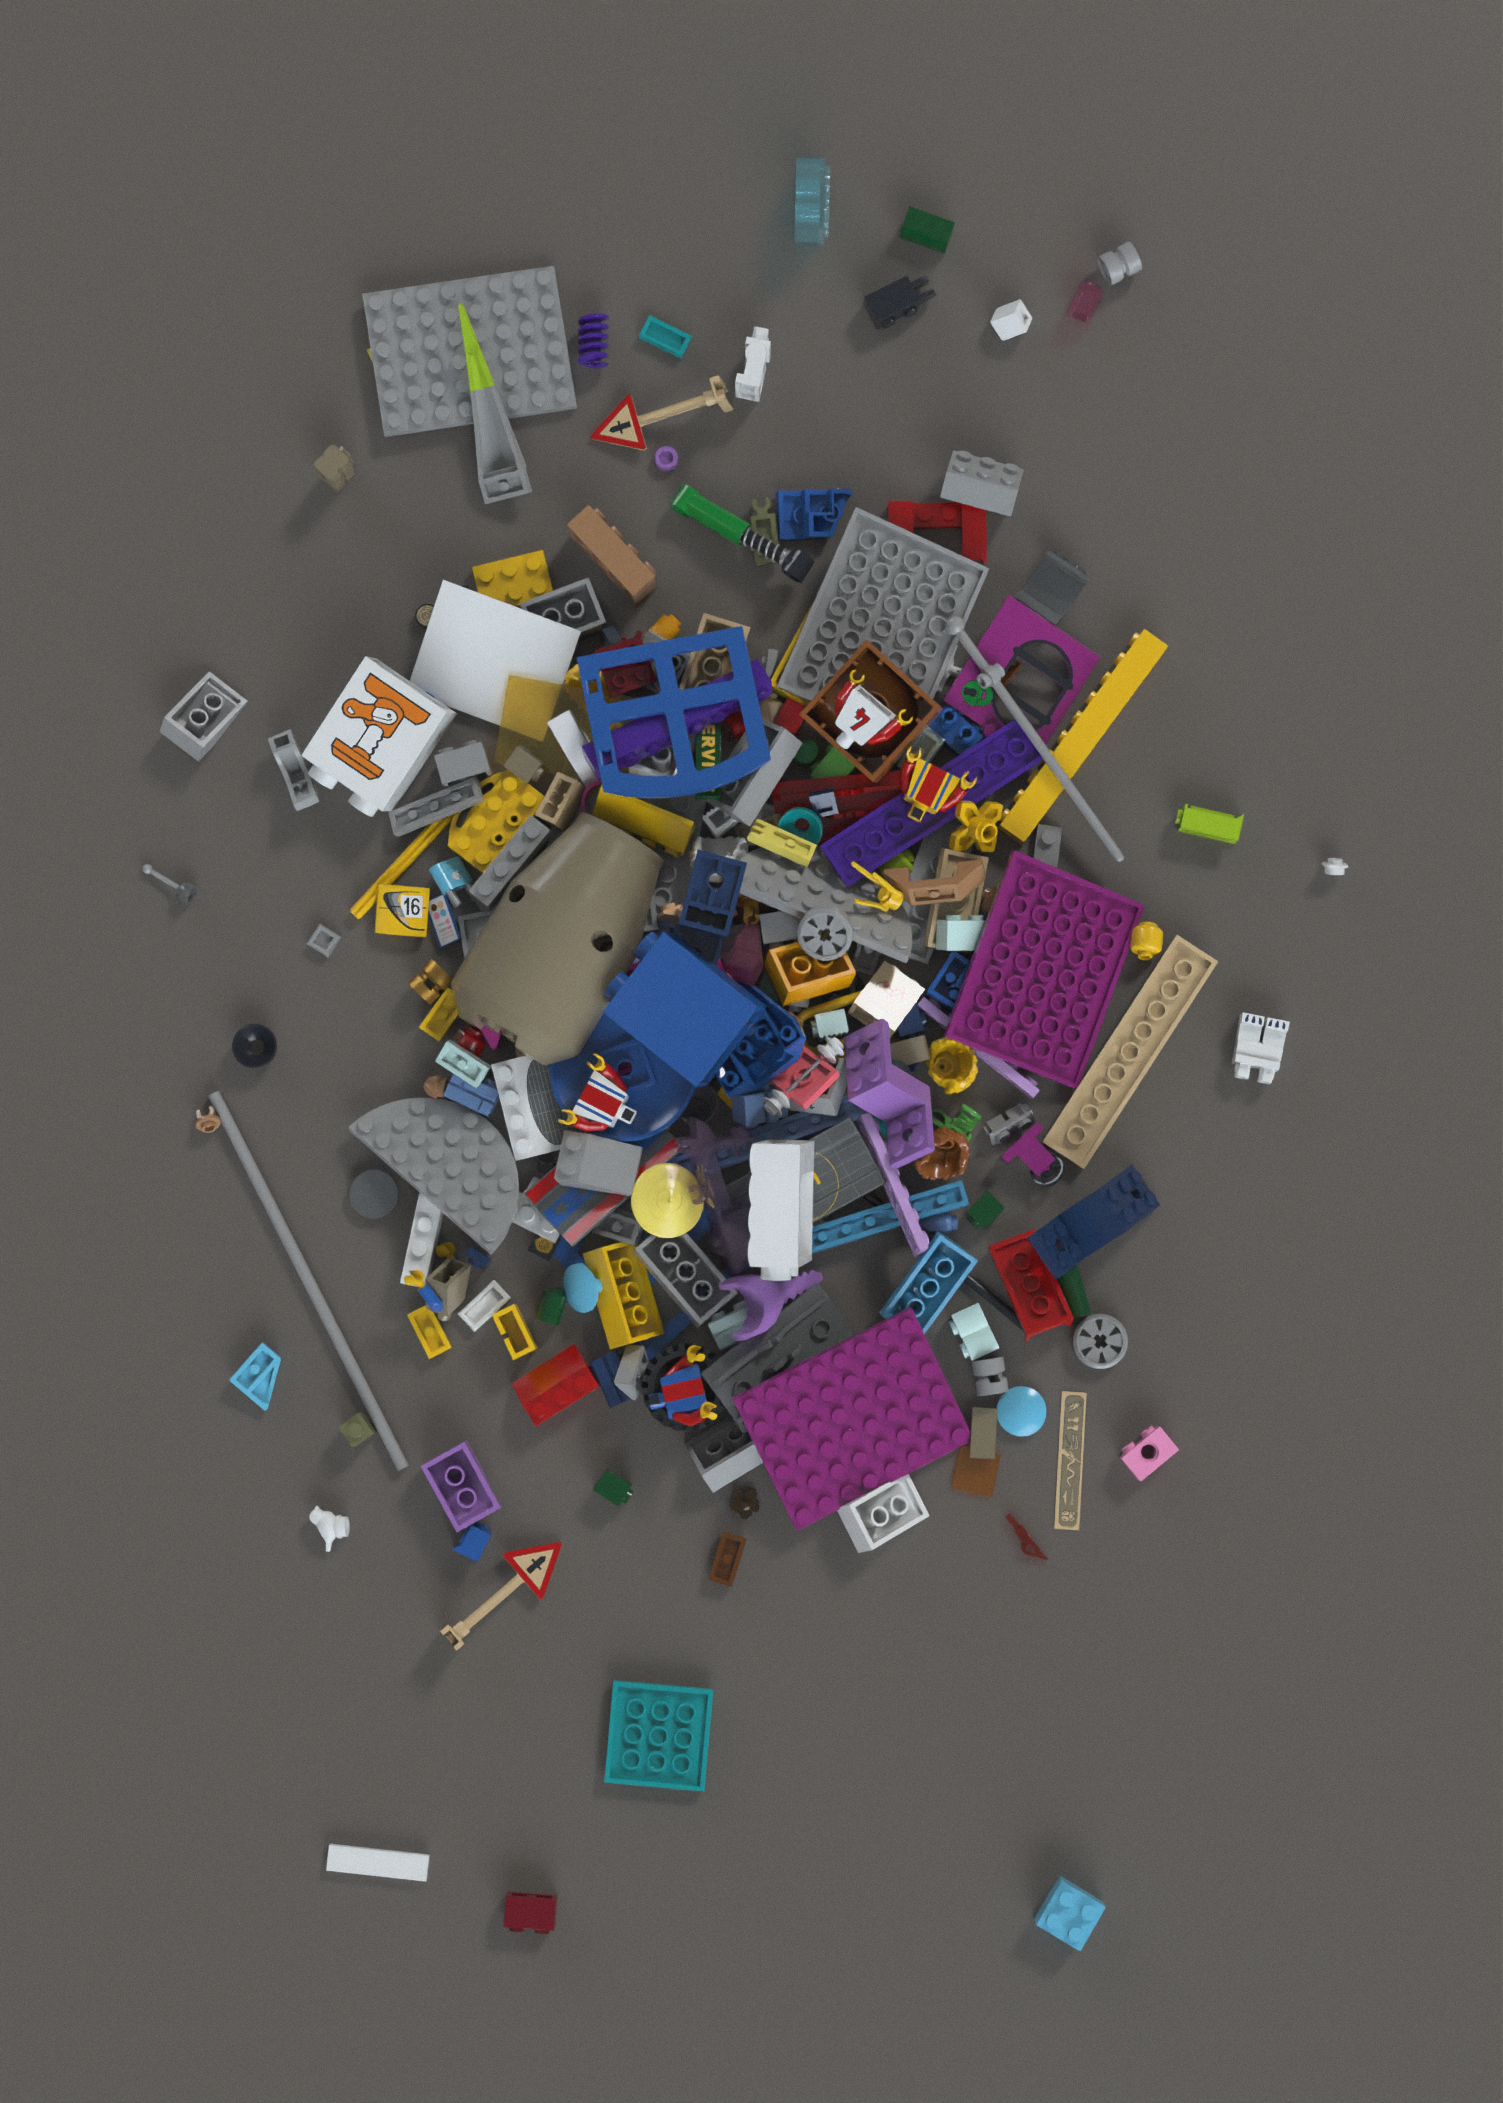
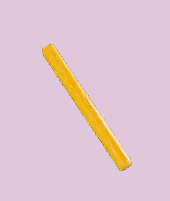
M454 814L429 824L353 905L350 912L356 918L361 919L377 902L378 884L392 885L452 821Z

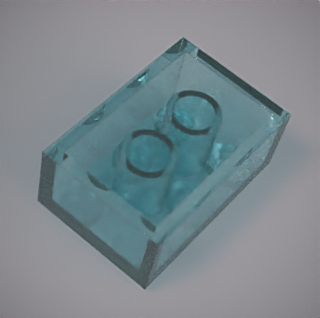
M796 157L795 245H824V237H829L830 166H826L825 157Z

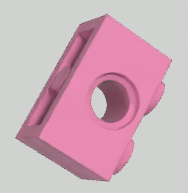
M1152 1425L1140 1434L1142 1438L1134 1444L1131 1441L1121 1449L1123 1454L1119 1458L1140 1482L1179 1451L1160 1426L1155 1428ZM1149 1444L1153 1447L1154 1453L1150 1458L1145 1459L1141 1455V1449Z

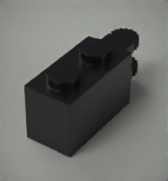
M907 275L864 296L863 305L876 330L881 327L884 329L891 327L896 323L897 319L903 316L905 318L913 316L918 312L917 309L920 308V304L936 296L934 289L927 290L920 295H917L915 291L929 283L927 276L911 282Z

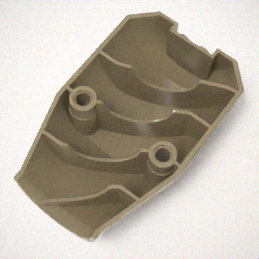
M580 813L576 821L509 883L451 981L459 1017L482 1030L484 1025L496 1033L502 1030V1034L514 1042L515 1047L520 1052L543 1066L578 1057L603 1015V1011L610 1003V1000L604 996V991L620 972L627 974L636 958L634 952L641 943L659 870L665 861L649 847L617 827L590 814ZM613 945L610 951L603 952L606 946Z

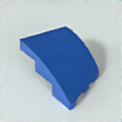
M831 488L829 490L777 491L776 519L779 541L815 540L833 537L837 523L844 513L845 505L853 493L852 489Z

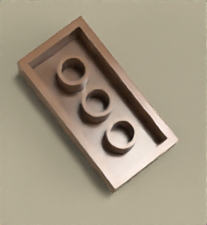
M588 505L567 524L569 535L636 607L657 588V577L654 574L656 571L647 561L643 563L640 560L638 551L630 543L628 545L624 543L621 539L623 537L615 526L610 528L605 522L606 517L598 508L593 510Z

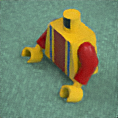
M909 744L906 750L907 757L904 759L899 772L900 788L905 794L904 800L913 804L907 816L912 820L921 822L926 811L935 815L938 811L945 812L957 805L968 792V788H972L975 785L977 777L973 782H968L965 777L969 771H966L961 778V783H959L960 778L920 759L921 747H919L918 753H910L912 744Z

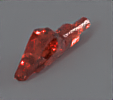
M1008 1513L1005 1517L1014 1527V1533L1022 1540V1552L1028 1556L1048 1560L1022 1524L1019 1525L1014 1517ZM1027 1545L1035 1549V1554L1026 1550Z

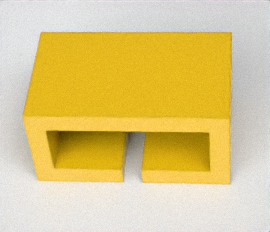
M517 1304L492 1314L500 1334L505 1335L508 1333L510 1336L504 1339V1342L513 1360L538 1349Z

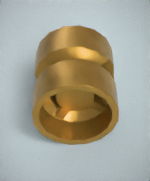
M431 958L422 967V973H416L408 984L431 1005L440 996L439 990H446L451 984L452 978ZM427 978L435 984L431 989L423 983Z

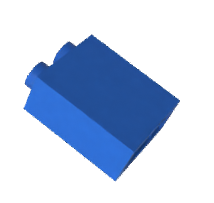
M651 932L641 941L634 952V956L641 962L630 977L624 972H620L604 991V996L611 1002L603 1013L695 1087L707 1086L767 1006L676 933L663 932L658 937L655 933Z

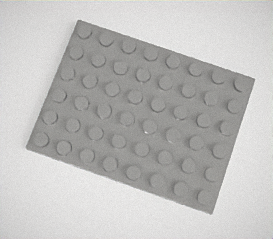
M554 266L362 294L385 437L474 424L467 362L458 309L460 303L465 307L508 419L577 409Z
M855 507L780 677L777 688L811 702L867 639L933 699L959 640L956 635H950L945 628L946 622L958 616L966 624L989 568Z

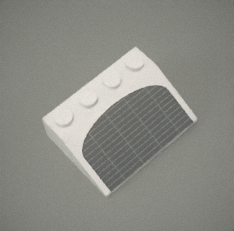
M528 1056L491 1064L515 1161L560 1150L564 1130L587 1133L571 1126V1124L559 1123L558 1119L566 1121L568 1117L561 1111L562 1109L553 1093L549 1065L543 1066Z

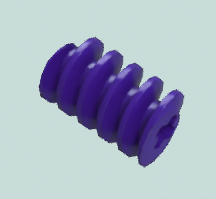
M594 313L584 315L578 319V324L581 326L578 329V334L580 335L578 344L581 345L578 347V353L580 354L578 363L589 368L608 366V363L601 361V359L608 358V354L602 352L603 349L608 348V344L602 342V340L609 338L608 334L602 333V331L609 329L607 324L602 323V321L609 320L608 315Z

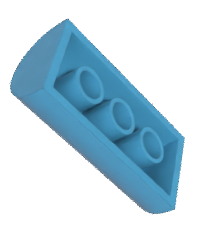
M940 1232L935 1234L928 1245L929 1248L919 1256L879 1311L880 1315L887 1319L911 1307L924 1334L978 1262L968 1251Z

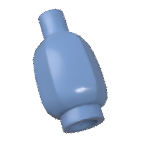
M948 1211L920 1220L918 1223L920 1227H923L929 1233L936 1234L940 1232L942 1234H949L952 1230H958V1215H953Z

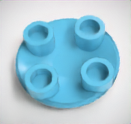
M577 1263L569 1266L565 1271L563 1290L570 1306L578 1312L586 1313L594 1309L598 1300V1293L602 1291V1283L600 1279L594 1277L593 1273L584 1263Z
M1017 1386L1010 1388L998 1401V1422L1012 1435L1028 1436L1035 1433L1041 1428L1046 1418V1405L1042 1396L1029 1387Z

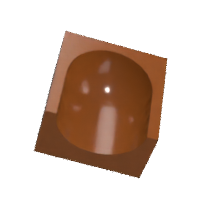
M866 639L799 715L872 782L878 783L906 752L907 746L913 744L944 709ZM856 670L853 679L857 681L865 675L864 683L861 687L896 715L894 719H896L901 710L906 709L901 714L902 720L908 721L911 717H913V720L909 725L901 726V729L889 740L874 745L865 743L862 746L854 741L848 749H844L836 742V739L842 733V730L835 724L837 720L835 715L836 697L845 683L850 682L851 671Z

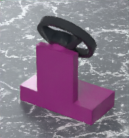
M1036 1122L1000 1158L1007 1164L1017 1155L1031 1169L1030 1174L1033 1181L1039 1186L1049 1187L1061 1180L1065 1172V1166L1057 1155L1050 1154L1035 1138L1044 1130ZM1054 1160H1058L1060 1163H1052V1162H1053ZM1061 1168L1060 1173L1055 1179L1045 1182L1046 1178L1051 1176L1055 1169ZM1041 1174V1179L1039 1182L1035 1179V1175L1039 1176Z

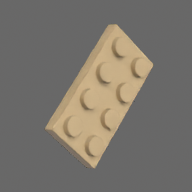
M941 848L935 879L957 877V862L973 860L983 861L986 875L989 858ZM984 882L961 901L933 903L930 905L923 946L936 948L937 920H946V915H961V920H968V915L979 914ZM955 951L957 953L971 955L972 951Z

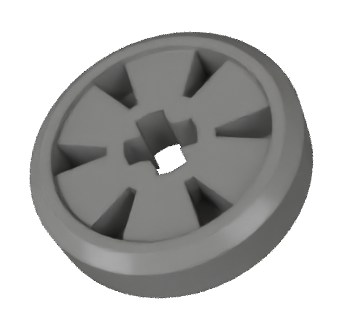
M828 905L817 906L807 911L802 917L798 927V941L802 949L811 957L824 961L834 960L841 957L849 949L853 938V926L849 917L840 909ZM825 928L829 929V935L831 937H829L828 935L826 936V938L822 937L821 930L824 931Z
M1093 1314L1081 1320L1076 1326L1072 1337V1345L1076 1356L1082 1363L1092 1368L1105 1369L1116 1365L1124 1357L1128 1347V1337L1125 1328L1116 1318L1106 1314ZM1096 1335L1099 1337L1104 1335L1106 1337L1104 1339L1105 1347H1095L1096 1340L1094 1337Z

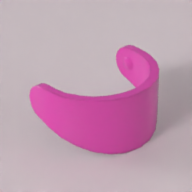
M601 781L590 784L583 792L582 808L584 813H587L585 805L588 795L596 788L601 787Z

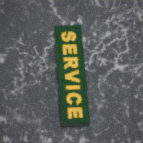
M713 722L696 734V770L698 771L721 763V722ZM721 787L695 794V799L720 800Z

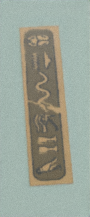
M1062 1391L1054 1529L1079 1530L1087 1393Z

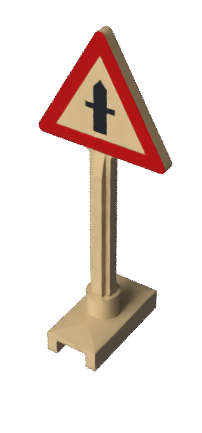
M717 375L709 378L712 390L703 392V395L637 416L632 396L628 394L590 435V438L596 441L645 451L647 447L641 430L642 426L705 405L711 406L718 403L724 413L734 409L726 397V392H728L727 386L720 376Z
M556 1542L503 1553V1557L516 1571L517 1575L463 1622L460 1620L453 1627L446 1625L439 1631L442 1635L449 1631L450 1633L446 1637L452 1644L456 1640L458 1641L453 1646L455 1651L464 1645L462 1638L470 1632L469 1629L522 1583H526L540 1600L543 1599L562 1543Z

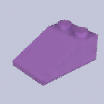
M468 1440L421 1465L425 1476L456 1532L501 1508Z

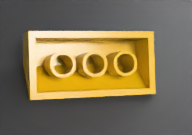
M601 785L592 816L617 827L632 837L635 836L642 839L641 842L648 847L655 848L656 845L665 848L664 853L676 858L678 854L685 855L695 832L693 821L635 797H625L603 792Z
M624 1242L583 1253L586 1267L602 1283V1291L598 1293L597 1306L610 1350L665 1334L647 1270L632 1253L637 1246Z

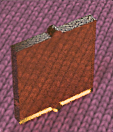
M961 1446L952 1489L966 1491L970 1495L975 1493L992 1497L1001 1454L995 1453V1459L969 1458L970 1447Z

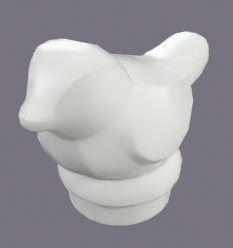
M315 1506L309 1515L310 1521L317 1526L321 1536L326 1541L327 1552L331 1551L332 1542L336 1537L339 1539L348 1537L350 1524L347 1516H335L332 1512L323 1511L318 1506Z

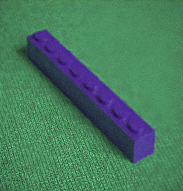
M755 659L750 664L758 701H763L773 693L772 682L759 660ZM733 671L705 685L731 681L734 678ZM732 700L684 710L683 714L688 736L701 732L705 726L713 722L719 723L723 721L727 716L735 712H741L739 702ZM664 714L637 718L611 731L618 770L632 767L639 760L647 756L656 755L661 749L672 745L667 719ZM591 741L583 745L582 750L586 762L599 781L601 777L594 742ZM602 752L604 765L613 763L611 752Z

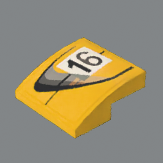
M378 884L374 933L426 937L430 888Z

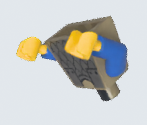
M444 1242L436 1246L435 1251L438 1257L446 1256L447 1259L426 1278L425 1284L423 1282L424 1274L420 1270L409 1271L411 1275L405 1276L404 1282L408 1286L416 1285L419 1288L417 1291L425 1300V1307L432 1312H436V1317L439 1320L448 1321L451 1319L452 1312L465 1299L471 1265L460 1261L458 1257H454L455 1247L453 1243Z

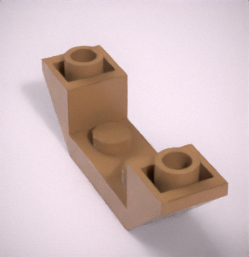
M982 860L957 862V877L919 881L911 880L908 867L884 869L885 880L895 889L904 894L903 900L912 906L961 901L986 880Z

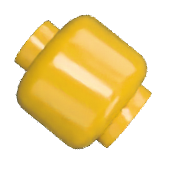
M1141 922L1133 928L1130 949L1134 954L1138 955L1139 959L1151 960L1153 956H1157L1162 952L1163 931L1158 928L1157 924Z

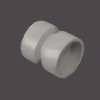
M1129 241L1116 247L1115 253L1110 251L1097 257L1100 271L1106 282L1111 286L1124 278V274L1131 276L1142 270L1140 257L1133 244Z
M1003 1356L972 1361L973 1374L978 1377V1380L975 1382L977 1396L1009 1391L1007 1378L1002 1375L1005 1371ZM993 1375V1382L989 1381L988 1376Z

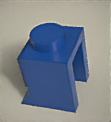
M477 1521L471 1526L466 1527L459 1541L461 1545L452 1548V1550L477 1562L492 1535V1532L488 1531L489 1526Z

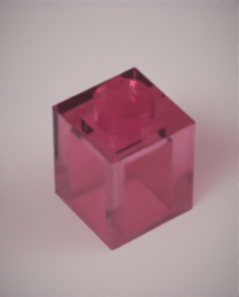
M1081 282L1068 315L1090 325L1104 291L1100 290V287L1094 283Z

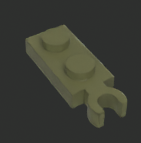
M766 497V505L764 507H758L757 499H753L752 506L757 515L751 516L752 531H758V535L762 537L765 535V539L768 541L772 540V543L775 545L779 544L776 514H769L772 508L770 498ZM754 550L755 564L757 566L776 564L772 562V559H766L764 554L759 555L758 551Z

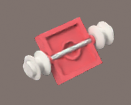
M826 1037L827 1044L825 1046L820 1044L817 1046L818 1056L804 1046L800 1059L770 1082L778 1090L773 1089L771 1091L773 1095L771 1099L763 1098L765 1102L763 1106L772 1116H782L781 1109L783 1107L790 1108L789 1099L806 1110L840 1077L839 1072L828 1064L836 1063L835 1056L837 1054L840 1056L844 1055L842 1050L844 1046L837 1038L833 1037L831 1039Z

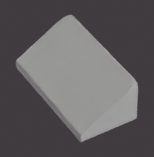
M628 1344L625 1347L614 1383L629 1398L636 1400L643 1382V1375L649 1364V1359L643 1345Z

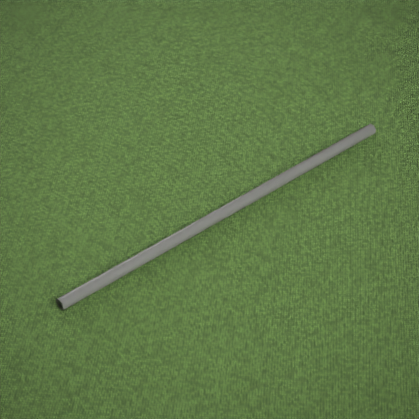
M219 1091L212 1093L208 1097L397 1471L409 1466Z

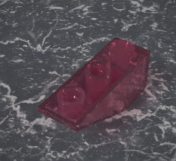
M749 916L748 924L744 922L740 935H736L730 953L727 952L725 954L723 967H725V973L734 981L754 986L763 970L760 920L755 924H750Z

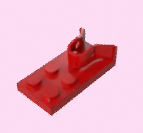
M1035 1229L988 1246V1251L1025 1333V1342L1030 1341V1337L1060 1325L1070 1326L1074 1319L1057 1279L1054 1278L1027 1239V1237L1035 1232Z

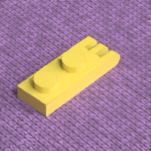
M760 819L754 821L747 836L749 842L805 867H808L817 846Z

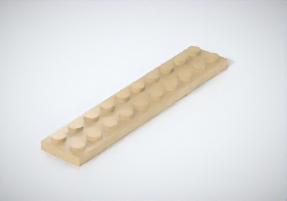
M1176 935L1042 1143L1082 1169H1085L1217 965V960L1180 936Z

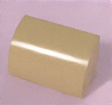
M557 772L535 816L564 832L568 829L578 810L586 788L579 781Z

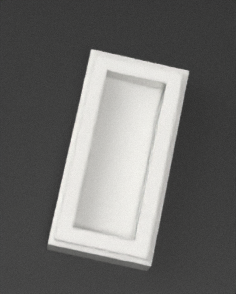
M493 1280L458 1315L476 1332L511 1297Z

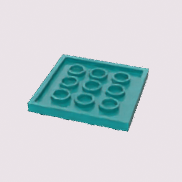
M614 1680L604 1783L705 1792L714 1689Z

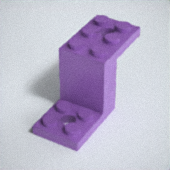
M881 1018L844 1037L848 1101L887 1123L890 1166L897 1169L935 1151L930 1087L892 1064L889 1022Z

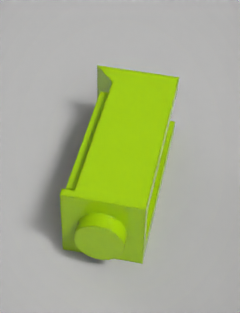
M1185 804L1182 810L1178 809L1175 824H1179L1177 830L1179 832L1232 844L1239 840L1244 814L1235 819V815L1192 805L1190 808H1187L1188 804Z

